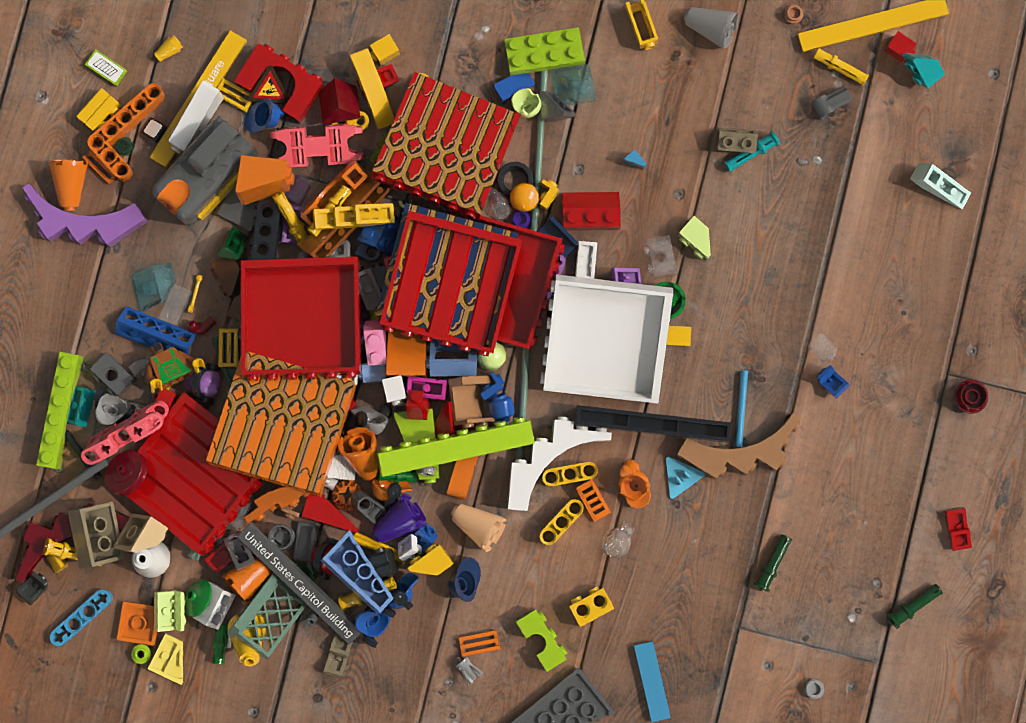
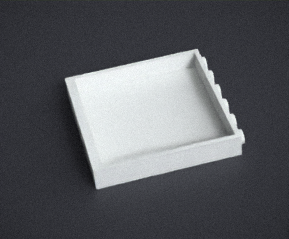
M556 275V281H552L551 292H554V299H550L548 310L552 311V318L547 319L546 328L550 329V336L545 337L544 347L548 348V353L543 354L542 365L546 366V371L541 372L540 384H544L543 390L658 403L673 288Z

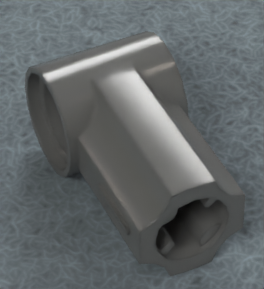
M844 86L827 96L823 95L817 98L811 104L821 120L833 114L838 108L850 103L852 98L849 90Z

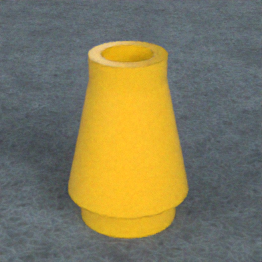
M173 35L164 41L159 49L154 52V55L162 62L164 59L181 52L180 49L183 46Z

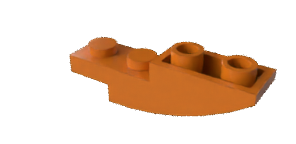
M282 485L277 486L254 500L258 507L245 516L244 519L248 524L253 520L257 523L265 517L264 512L268 509L272 512L279 506L282 509L287 505L291 508L299 502L298 498L301 495L306 497L310 493Z

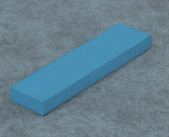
M653 641L634 645L651 722L669 719L671 717Z

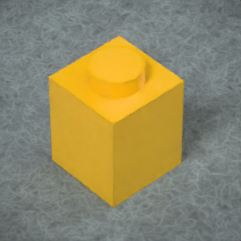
M390 34L370 45L371 52L369 53L373 61H378L380 65L400 55L399 49Z

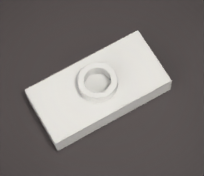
M578 241L575 277L594 279L597 242Z

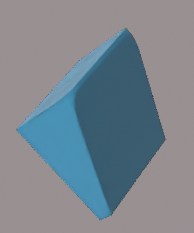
M633 150L623 159V163L643 170L646 167V162L636 150Z

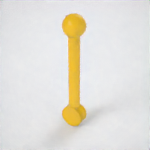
M202 275L196 276V285L188 313L193 312L198 288L203 280Z

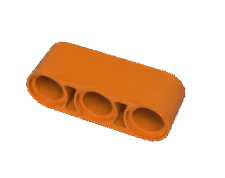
M478 456L456 461L447 495L462 500L466 499Z

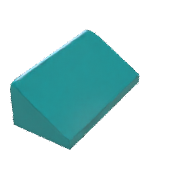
M79 386L75 387L67 419L68 424L87 427L95 390Z

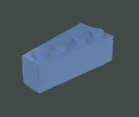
M350 530L322 558L321 562L376 614L381 613L394 599Z

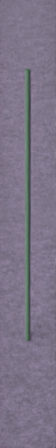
M548 70L540 71L539 98L541 91H547ZM541 108L537 116L533 186L539 194V199L545 121L541 117ZM540 201L531 210L530 230L537 232ZM523 349L518 417L526 419L530 351ZM524 446L517 447L516 459L523 460Z

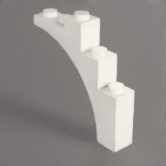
M558 417V420H553L551 443L546 438H537V441H534L535 444L531 446L530 464H527V460L516 459L515 463H511L507 509L528 510L530 495L537 479L544 468L555 457L579 444L594 441H611L612 433L607 432L605 428H595V431H588V427L576 426V429H573L574 421H569V417Z

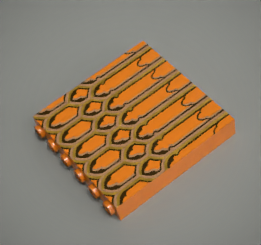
M247 351V371L307 369ZM240 357L206 459L207 463L321 497L355 392V382H353L352 378H345V376L327 379L325 375H317V379H306L304 375L298 376L297 380H287L286 376H278V380H266V377H258V381L254 379L247 381V377L241 375Z

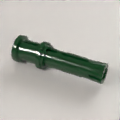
M781 534L767 565L761 568L762 572L757 582L753 584L768 593L773 579L777 577L776 571L793 540L790 537L786 538L787 536Z
M935 583L910 603L902 604L897 611L887 614L892 625L898 629L900 624L907 619L911 620L914 613L943 594L942 590H939L940 587Z

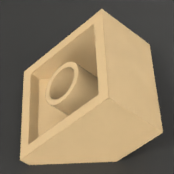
M132 514L113 548L137 552L157 546L164 540L168 528L151 516Z

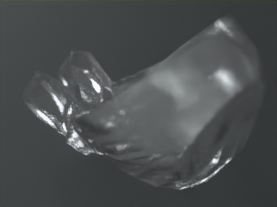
M492 186L484 205V212L488 218L504 221L512 213L513 206L508 196L497 191L495 186Z
M623 521L620 524V528H613L607 531L602 538L604 553L612 558H620L626 555L630 549L631 535L635 529L633 527L628 528L627 522Z

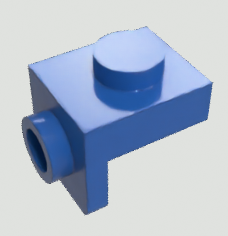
M831 365L822 369L817 377L819 384L835 399L850 386L844 378L835 372Z

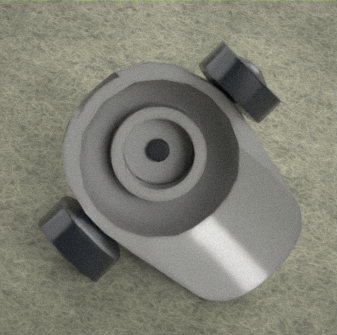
M102 386L96 391L93 398L95 400V415L101 424L112 425L114 423H121L125 419L130 418L136 408L134 405H131L127 411L128 406L124 400L110 393L103 395L105 388Z
M384 403L380 406L379 412L368 406H360L350 410V412L355 416L354 421L358 427H366L369 431H373L376 436L385 429L388 418L392 415V407L390 404Z

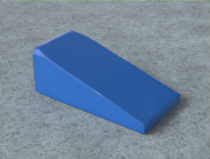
M529 73L510 76L493 85V88L504 104L511 100L515 92L520 89L531 88L535 83Z

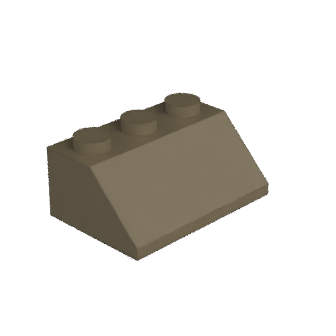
M113 502L68 511L80 569L125 559L123 550L113 548L120 535Z

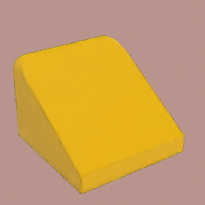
M50 554L46 557L55 573L68 567L65 559L62 560L58 556Z

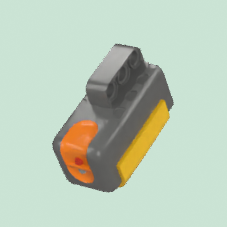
M217 115L152 187L153 196L184 224L194 225L200 219L203 221L236 186L241 155L257 157L259 153L237 130Z

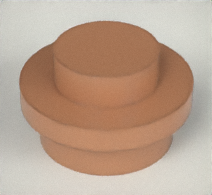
M790 5L786 8L784 17L787 22L797 24L803 18V10L798 5Z

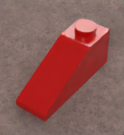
M311 494L307 496L302 517L359 533L360 529L328 499H324V494L321 497Z

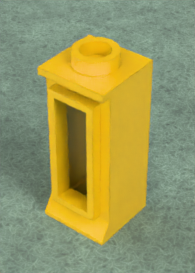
M639 0L638 3L630 5V2H626L625 10L639 50L654 48L655 44L658 43V36L645 0ZM640 11L650 36L649 39L643 41L633 17L634 13Z

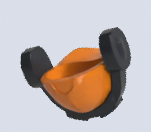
M377 476L372 481L373 494L381 502L382 506H392L402 492L413 490L408 482L378 481Z

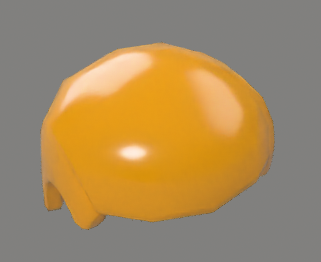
M520 183L510 192V202L516 210L528 212L536 207L539 202V194L533 185Z

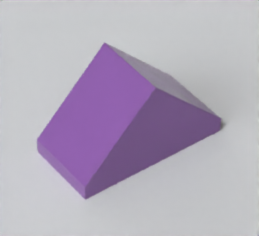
M611 268V281L642 284L640 268Z

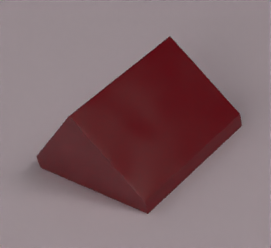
M334 78L319 92L323 125L361 118L355 85Z

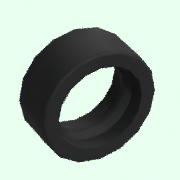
M510 162L499 171L497 177L498 187L507 198H510L511 190L505 186L504 178L509 171H522L526 176V183L533 185V174L524 163Z

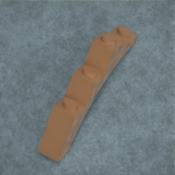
M795 413L790 414L784 424L771 436L748 447L719 449L701 445L686 438L676 455L714 479H717L718 476L722 478L727 470L726 464L744 475H747L748 472H753L757 465L755 460H758L774 471L778 468L782 469L787 461L785 458L787 453L780 449H785L790 441L788 436L791 431L795 432L800 425L798 421L800 416Z

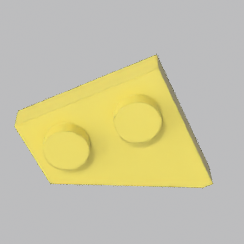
M165 633L148 669L182 685L183 641Z

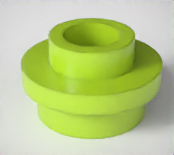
M144 644L135 646L131 653L132 659L138 664L148 662L151 658L150 648ZM140 650L144 652L143 658L138 656Z

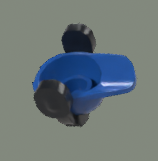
M407 573L396 582L397 588L389 591L394 599L387 606L393 609L405 607L409 610L413 606L411 603L413 598L412 588L419 580V577L414 573ZM384 576L381 580L384 581L390 578V576Z
M367 606L364 612L357 615L355 626L358 631L362 632L364 636L363 641L367 645L376 648L378 642L374 637L380 636L390 623V617L394 618L396 612L389 606H386L379 614H376Z

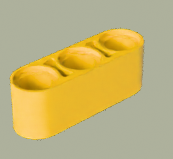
M592 462L557 467L546 470L542 475V480L549 487L593 479L597 475L598 469ZM590 465L594 468L592 476L584 474L583 469L585 466ZM567 469L574 470V479H566L564 472ZM552 472L556 475L554 483L546 481L545 476L547 473Z
M576 499L569 501L540 533V540L543 544L552 545L582 514L584 507L581 501ZM571 503L579 504L580 511L577 514L570 512L569 506ZM558 517L566 518L567 525L564 528H559L556 525ZM545 531H551L554 534V539L551 542L544 541L543 533Z

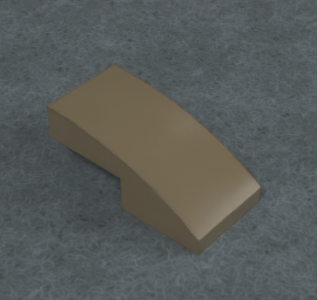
M335 633L323 670L324 674L342 679L353 641L348 644L340 635Z

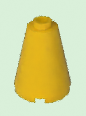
M238 615L233 616L229 621L228 631L238 619ZM261 615L255 616L256 624H265L264 618ZM257 628L259 637H265L266 628ZM245 629L243 633L247 637L255 638L253 629ZM236 635L233 638L230 636L240 663L244 666L256 665L259 662L260 654ZM260 641L261 648L264 641Z

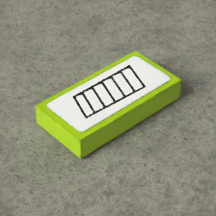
M96 49L85 64L115 86L119 85L128 72Z

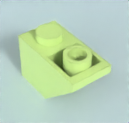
M693 216L679 232V241L684 246H690L694 249L693 253L702 260L704 258L707 260L711 255L709 228Z

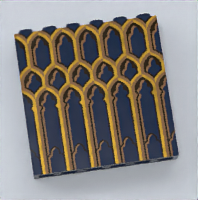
M405 203L375 314L376 317H379L378 321L381 320L408 211L517 238L518 233ZM410 221L386 314L388 319L391 316L414 225L412 221ZM436 228L411 325L428 329L452 235L451 231ZM473 238L449 332L451 336L466 339L490 241ZM514 247L510 249L486 345H489Z

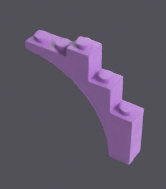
M27 184L23 187L26 192L23 194L29 204H34L36 207L34 212L41 220L37 223L40 227L38 232L43 239L47 238L50 241H54L67 232L73 242L77 241L83 244L99 233L97 237L101 243L112 247L148 222L135 203L107 215H75L52 206L41 197L32 185Z

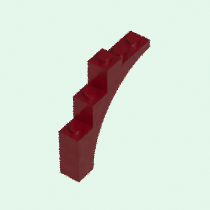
M88 503L87 506L84 505L83 508H84V507H88V506H93V505H96V504H94V503ZM59 512L58 515H55L52 521L53 529L35 522H30L29 525H26L23 531L25 536L23 541L30 543V545H27L24 549V560L16 569V580L26 582L30 578L35 567L45 556L43 555V548L47 538L58 543H63L73 538L68 514ZM115 512L121 534L130 517Z

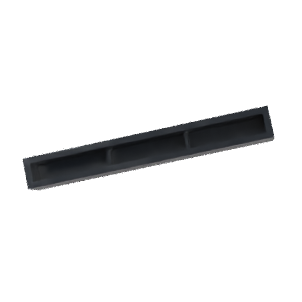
M577 405L575 426L728 443L730 442L732 422Z

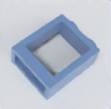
M432 339V342L427 344L426 351L430 357H426V369H430V376H476L477 350L470 349L468 359H435V352H461L463 350L458 349L459 346L451 344V347L440 345V341Z

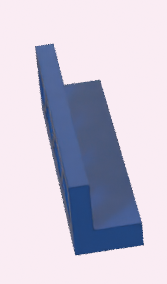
M127 306L117 319L115 334L149 348L156 343H161L164 350L174 347L176 350H180L188 355L190 347L197 334ZM129 314L136 317V319L130 320L125 317ZM149 322L152 323L154 326L147 327L143 323ZM167 329L171 331V333L164 334L161 332V330ZM184 336L186 338H189L188 342H184L180 340L178 337Z

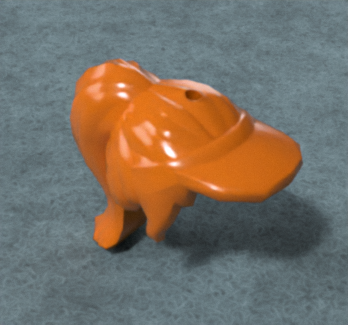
M627 459L620 469L619 493L625 497L627 504L631 508H643L650 502V483L646 474L640 471L639 464L635 460Z

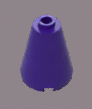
M403 493L373 527L374 532L372 535L377 542H389L427 525L424 522L426 517L422 509L416 502L413 504L410 501L412 498L410 495Z

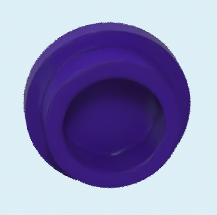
M516 211L511 217V223L527 228L530 224V216L527 212Z

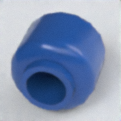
M506 393L491 396V400L488 402L491 418L498 421H510V417L515 413L512 398L507 396Z

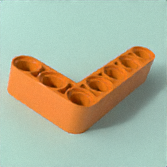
M153 83L145 87L88 138L89 148L122 182L131 180L133 170L113 149V146L163 103L165 93L158 84ZM154 91H159V95L157 97H151V94ZM140 103H145V107L142 110H137V106ZM125 116H131L129 122L123 123ZM116 128L114 135H108L110 129ZM97 141H102L100 147L94 148V144ZM114 154V159L107 162L106 157ZM127 168V172L120 176L119 170Z

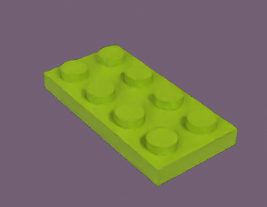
M579 27L504 39L510 76L585 64Z

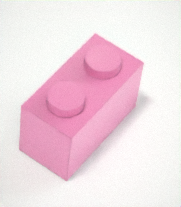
M378 320L365 321L364 325L368 366L387 364L386 331L382 330L383 326L379 325L380 321Z

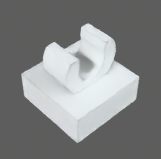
M410 534L398 543V558L402 561L408 558L414 559L415 553L422 554V547L417 544V537L413 534Z

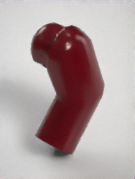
M209 316L203 323L195 322L194 320L189 321L187 328L193 334H205L217 322Z

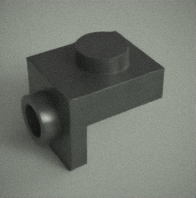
M33 571L30 578L16 591V594L31 606L47 590V579L42 574H37Z

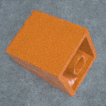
M241 155L235 192L240 203L246 205L272 197L280 191L284 193L290 191V185L294 184L295 175L292 173V167L289 166L287 160Z
M394 330V332L388 331L386 366L388 378L400 375L403 378H408L409 376L427 378V341L421 340L419 335L413 334V337L402 335V331Z

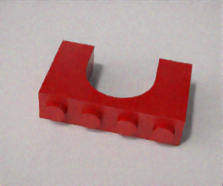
M258 43L234 82L240 88L251 93L269 65L273 66L275 71L289 73L295 80V89L282 111L284 115L301 124L319 96V92L324 88L322 78L315 73L310 75L305 72L306 68L298 63L296 65L289 62L290 59L284 54L277 55L269 45L264 44L263 46Z

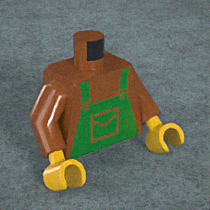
M156 343L150 347L154 356L149 358L146 366L145 381L151 387L152 393H155V388L160 392L191 377L192 368H194L195 373H199V367H206L201 358L195 359L180 350H176L174 347L164 350L161 343Z

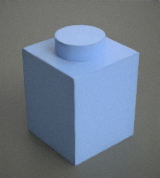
M368 363L362 364L361 375H359L360 380H363L364 384L381 383L383 379H387L386 364L368 366Z

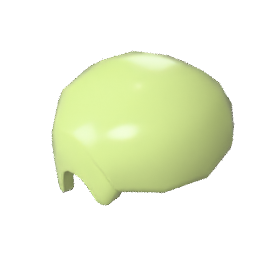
M529 88L518 90L511 98L512 107L516 113L521 114L520 117L531 118L540 111L541 101L539 95L532 93Z
M496 342L494 353L489 354L488 357L477 354V363L485 371H496L506 360V351L499 342Z

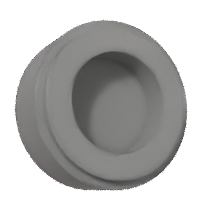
M810 679L804 685V692L808 697L818 699L824 693V685L817 679Z

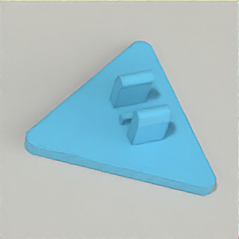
M671 457L666 458L671 499L677 497L705 476L703 471Z

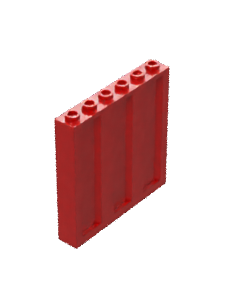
M408 211L379 324L383 326L382 330L389 332L399 330L402 331V335L413 337V334L419 335L421 340L432 342V339L440 341V345L451 347V344L458 345V349L470 352V349L478 350L477 354L487 357L489 354H493L522 240ZM410 221H412L414 225L391 316L388 319L386 314ZM436 228L451 231L452 235L428 329L411 324ZM475 237L490 241L467 336L466 339L449 335L473 238ZM514 247L489 345H486L510 249Z
M183 392L164 418L161 428L153 432L137 451L147 461V474L140 487L126 496L154 519L166 526L170 532L196 553L204 556L213 549V544L217 538L219 539L224 535L227 525L237 518V513L241 507H245L248 504L252 493L259 490L262 480L207 463L206 459L220 419L190 395Z

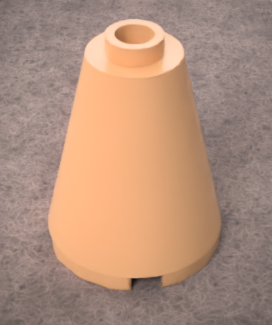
M464 504L456 505L451 512V516H453L452 521L485 552L492 549L490 547L491 543H497L505 528L503 522L506 519L502 516Z

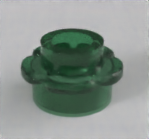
M124 137L117 141L116 150L120 155L128 156L134 150L135 145L131 142L130 138Z

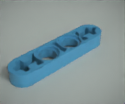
M103 589L93 594L51 632V643L55 646H62L69 642L111 604L113 600L112 593L109 590ZM100 594H107V602L103 601L100 602L98 605L92 603V600H94V602L100 600ZM88 605L94 609V613L90 617L84 614V608ZM73 618L79 622V627L76 630L71 629L69 626V622ZM65 629L71 633L70 636L69 633L63 635V641H56V633L61 634Z

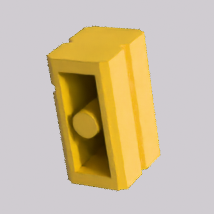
M100 88L76 117L95 132L120 110L121 105L105 90Z

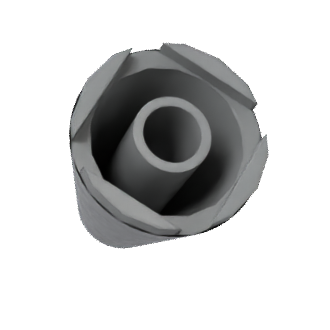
M691 7L690 10H686L684 15V21H686L685 24L724 49L729 46L733 38L731 34L733 30H736L739 15L734 11Z

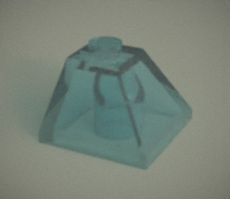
M589 64L551 70L555 94L565 104L569 106L595 101L596 96Z
M172 264L152 265L132 275L140 312L165 302L176 282Z

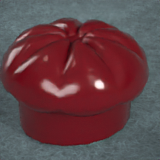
M965 380L955 389V404L965 413H978L988 403V391L977 380Z

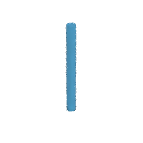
M745 370L740 371L734 447H742L748 380V371Z

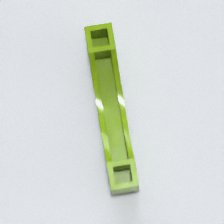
M59 353L37 466L61 470L69 409L76 384L80 377L84 358L80 355Z

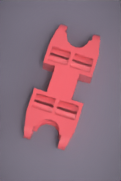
M350 124L326 125V134L308 136L306 134V126L287 127L269 133L270 138L284 142L287 148L286 153L281 155V157L272 159L287 160L290 167L308 166L309 157L328 156V165L348 164L353 159L356 161L365 158L364 153H356L347 144L349 137L363 132L362 127Z
M155 401L134 412L125 421L119 424L114 423L96 433L88 440L86 448L83 449L81 453L82 460L89 465L96 464L117 453L122 446L132 441L137 442L161 428L164 418L169 412L168 405L163 401ZM162 406L165 412L163 414L155 412V407ZM122 430L128 432L129 435L123 434ZM88 451L93 452L95 459H88L85 453Z

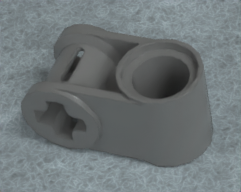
M356 491L351 496L352 505L375 525L378 523L377 520L381 515L388 511L381 503L363 491Z

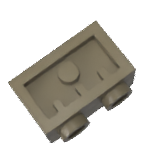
M718 127V150L756 152L758 137L756 130Z

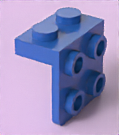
M394 214L395 223L365 226L357 240L378 249L389 257L392 255L401 219Z

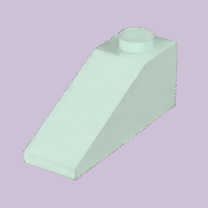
M918 163L910 180L924 190L959 209H963L971 192L933 164Z

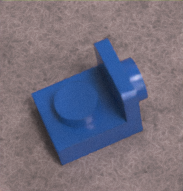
M494 372L490 373L496 384L492 385L490 383L482 388L481 396L484 401H487L491 396L504 389L502 384L505 382L499 373L497 375Z
M428 523L412 533L417 537V544L422 547V551L429 547L438 537L434 528L429 526Z

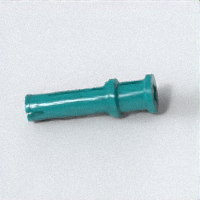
M771 130L767 136L760 140L757 139V150L755 153L740 152L725 161L724 164L728 171L732 172V170L757 155H765L769 149L774 146H780V141Z

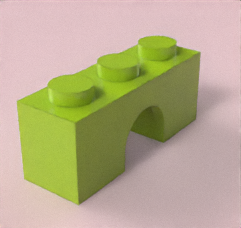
M534 609L517 620L516 623L526 638L533 634H539L545 638V648L536 655L548 672L567 660L565 655L568 653L562 644L558 646L555 641L557 635L552 627L548 629L544 622L547 619L542 611L537 612Z

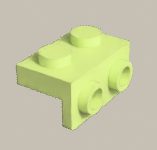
M177 590L154 592V631H184V625L186 624V617L184 615L186 598L184 592Z

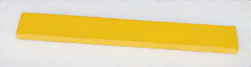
M925 0L798 33L797 36L802 53L947 16L949 12L945 0Z

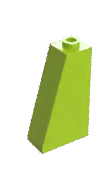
M429 409L427 420L408 419L407 411L394 412V417L404 442L411 441L412 444L419 442L418 439L436 438L433 409ZM439 465L433 466L437 468L434 471V476L418 474L419 479L424 480L425 484L436 483V479H440Z

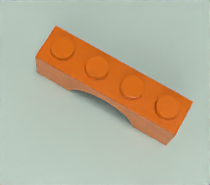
M353 159L300 211V217L310 226L314 221V209H324L329 203L328 199L330 197L333 198L341 185L346 186L350 191L355 190L368 177L367 171Z

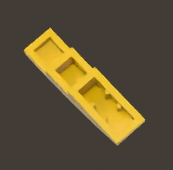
M368 48L350 54L357 79L365 95L368 107L372 112L377 129L392 125L395 118Z
M393 203L362 204L351 207L313 210L314 230L355 228L395 223Z

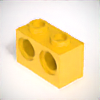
M597 586L588 591V596L582 598L580 595L571 600L572 604L569 607L580 627L614 609L603 587L599 589ZM598 595L603 596L605 599L602 606L594 604V598ZM582 604L586 605L588 609L587 613L583 616L578 615L576 611L577 607Z

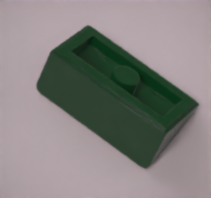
M232 226L225 235L216 256L238 260L248 236Z

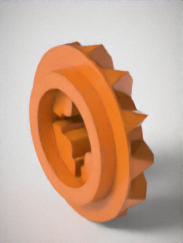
M352 480L341 481L332 492L333 502L341 510L351 511L356 509L351 503V498H349L346 504L345 497L340 495V493H346L348 487L351 494L356 491H362L360 485Z

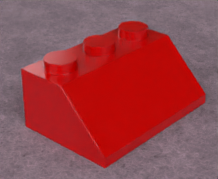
M619 192L562 193L564 229L566 231L620 230L621 209Z

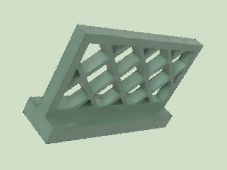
M273 573L227 634L232 638L236 635L267 660L307 604ZM277 586L284 591L285 597L276 596L275 589ZM290 600H296L301 604L300 608L292 609ZM273 601L275 610L267 611L265 602ZM278 601H286L287 609L279 610ZM288 613L290 621L282 623L280 614ZM276 614L277 623L269 624L268 615ZM263 615L265 624H256L255 616ZM270 627H278L280 635L272 636ZM257 628H266L267 637H259ZM245 629H253L255 638L247 637L243 633ZM260 641L269 642L270 649L268 652L261 648Z

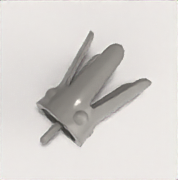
M458 657L460 663L456 667L462 672L469 686V683L476 679L475 674L481 676L483 672L473 665L468 657L463 661Z

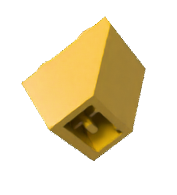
M434 544L425 550L427 554L421 558L419 555L410 561L411 566L408 569L411 572L438 576L455 563L442 545L436 546Z

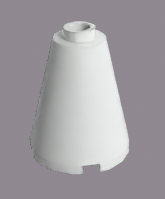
M160 542L157 546L133 552V567L144 577H158L169 567L170 551L164 543Z

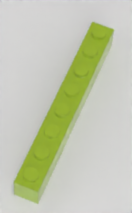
M524 417L513 418V422L509 423L498 421L494 423V426L480 425L476 426V430L472 431L461 429L457 430V434L453 435L443 433L437 435L438 438L435 439L424 437L418 439L419 442L412 444L411 441L399 443L398 447L392 448V445L380 447V450L376 451L380 474L384 477L535 444L531 421Z

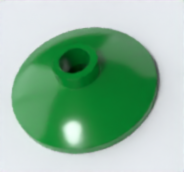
M199 579L188 589L184 606L188 616L197 617L201 615L209 605L212 589L208 581Z

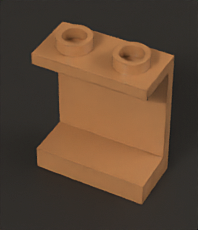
M469 376L449 379L454 426L462 425V428L465 429L474 427V424L476 426H488L489 422L495 421L494 418H484L480 385L490 383V376Z

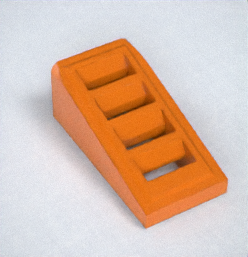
M593 479L575 488L594 522L611 513ZM592 486L593 490L583 495L582 491ZM596 493L597 497L587 502L586 498ZM600 500V504L593 508L590 507V504ZM603 506L605 510L596 515L593 513Z

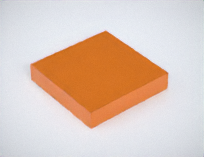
M123 601L117 640L156 646L158 632L154 631V606Z

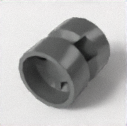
M276 525L268 533V539L280 550L289 549L295 543L296 534L290 526Z

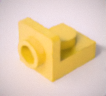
M542 179L541 186L549 191H544L539 199L541 202L540 208L547 211L559 193V189L557 188L558 185L553 181Z

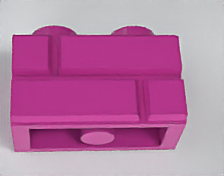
M409 376L406 396H408V390L424 391L425 399L446 401L448 382L447 380Z

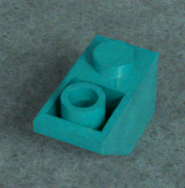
M903 54L906 61L905 66L912 72V79L918 86L922 85L929 88L945 75L937 59L923 54Z

